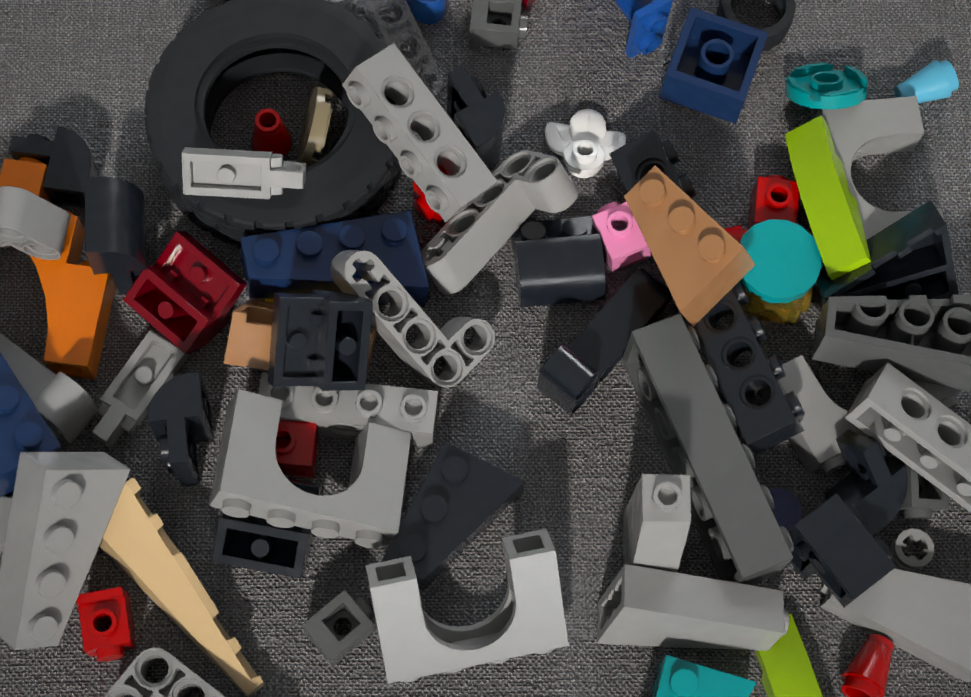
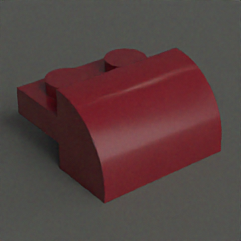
M176 231L155 265L147 266V270L141 272L123 301L182 352L189 354L205 346L225 327L232 318L228 312L247 286V283L186 231Z

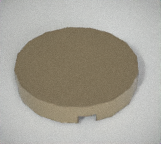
M315 86L312 92L299 141L297 162L306 163V167L318 162V159L312 158L313 152H320L321 148L324 147L332 113L331 103L328 101L332 99L333 92L331 89Z

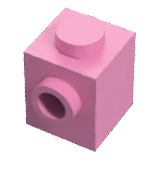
M611 202L601 207L597 214L592 215V224L596 234L601 236L603 254L612 274L651 258V251L627 202L622 204L620 202Z

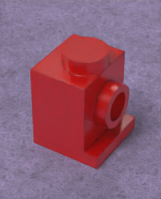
M122 586L79 594L76 604L79 609L83 648L86 654L90 657L96 656L99 662H105L125 657V650L136 649L130 598ZM111 617V627L104 632L98 631L97 622L99 619Z

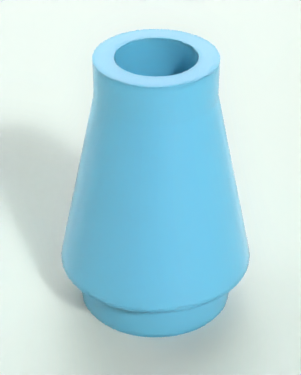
M934 60L904 82L894 86V93L896 98L917 96L919 104L951 97V93L958 90L959 81L953 66L948 60L941 62Z

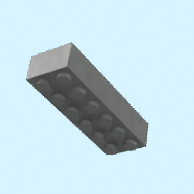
M681 314L631 332L622 362L672 474L690 475L691 516L719 579L755 585L775 577L793 559L791 553L794 550L793 541L788 530L784 526L779 527L772 512L774 510V501L769 489L764 484L760 485L753 471L755 469V460L750 448L745 443L741 445L734 429L737 427L732 409L727 403L722 404L717 394V377L709 364L704 365L699 355L700 343L696 331L691 325L686 326Z

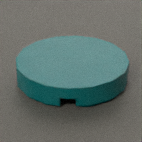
M807 64L795 68L790 72V76L786 77L785 94L789 100L801 106L826 110L843 109L858 105L866 99L868 78L862 71L851 66H844V71L833 70L834 64Z
M769 219L753 225L741 238L740 244L746 249L756 265L740 282L750 293L752 291L756 295L761 296V300L769 303H789L802 298L816 283L822 268L821 255L814 237L802 226L787 220Z

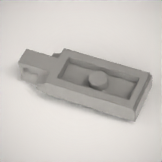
M184 147L182 151L183 194L270 199L272 195H282L283 188L303 189L306 182V163L283 161L282 154H272V152Z
M150 330L100 398L102 404L97 413L102 416V419L92 431L95 440L111 449L124 430L132 433L137 428V425L140 426L148 415L149 405L155 393L163 384L174 378L189 357L188 354L182 352L171 341Z

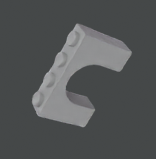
M917 96L864 100L858 105L843 109H818L813 119L822 115L830 127L834 150L843 162L849 191L858 202L867 240L912 211L890 212L869 204L861 197L853 184L851 164L859 158L868 155L906 152L915 149L925 133ZM936 208L943 218L942 209Z
M800 355L782 365L786 376L779 379L786 394L794 391L805 412V415L799 417L804 431L788 440L809 475L822 468L828 474L846 464L835 440L848 429L865 437L869 436L845 419L848 411L836 405L827 396L804 357ZM912 380L949 409L959 404L956 397L963 391L962 389ZM759 390L765 402H767L771 397V390Z
M238 389L227 407L209 506L220 508L224 514L231 517L244 518L250 515L267 519L268 524L279 528L297 526L310 529L312 534L322 538L340 536L353 539L357 545L365 548L385 546L399 532L411 439L410 432L369 422L355 438L347 489L334 495H313L293 485L281 471L276 459L275 444L283 400Z
M547 529L502 537L508 578L505 598L491 616L469 626L456 627L445 625L435 621L424 611L421 606L418 583L411 556L365 565L388 684L413 682L420 677L442 672L456 673L466 667L485 663H503L510 658L533 653L546 654L554 649L569 646L556 550Z

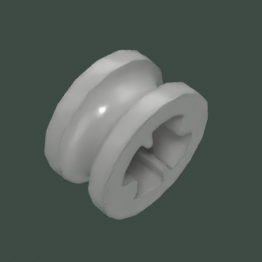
M910 528L904 530L892 540L890 545L892 561L899 569L914 572L920 570L933 558L934 543L931 537L920 529ZM904 540L909 545L917 543L920 546L921 551L916 554L921 558L920 560L914 555L909 557L904 555L902 550L907 546V544L903 543Z

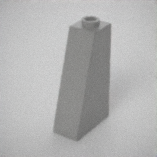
M641 475L623 513V566L624 564L678 572L691 524L690 475Z
M624 564L598 601L597 643L768 651L786 634L789 626V611L784 608V591Z
M894 568L885 577L843 608L822 582L819 591L826 595L820 605L821 608L871 634H878L888 638L894 646L966 683L971 681V584Z

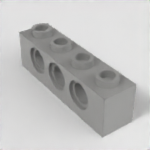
M394 43L356 66L342 84L347 91L350 102L363 112L372 124L377 138L387 144L399 160L402 171L415 181L424 193L429 207L436 213H439L445 222L481 198L498 182ZM385 96L391 98L396 105L391 104ZM411 130L418 133L422 140L417 139ZM437 164L442 166L448 175L442 173Z
M887 362L864 383L845 419L869 437L876 439L881 446L971 513V424Z
M261 373L258 394L283 400L279 420L316 423L319 436L354 440L365 426L371 422L410 432V446L433 448L438 391L366 383L365 390L322 391L317 386L273 387L268 383V373Z

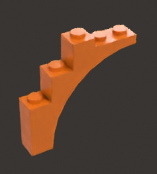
M22 157L19 160L4 158L0 174V187L13 186L22 188L50 202L43 188L48 166L40 160L31 157ZM65 210L71 217L61 258L45 260L30 255L37 268L46 300L48 331L44 362L50 371L56 375L58 372H62L68 377L96 380L116 284L111 273L94 275L89 261H83L78 265L85 231L78 216Z

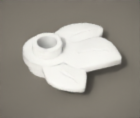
M590 108L576 112L570 120V125L549 122L545 127V139L548 148L552 152L563 156L568 171L579 178H589L597 174L604 165V161L611 159L609 153L626 145V135L619 131H607L603 116Z

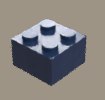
M690 7L666 72L659 98L736 124L768 32Z

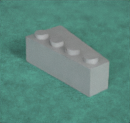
M20 452L0 567V637L14 650L58 646L131 470L105 452Z

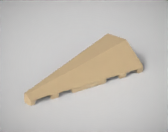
M134 477L124 484L99 545L100 548L247 697L263 687V680L255 673L240 652L242 647L235 637L230 638L215 617L219 613L217 607L183 553L179 552L162 528L164 523L159 515H153L141 499L140 485Z

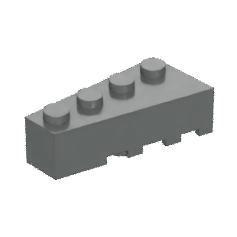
M970 294L952 295L950 299H927L926 295H909L904 300H888L886 296L829 297L816 320L812 360L877 372L888 362L909 379L971 391Z

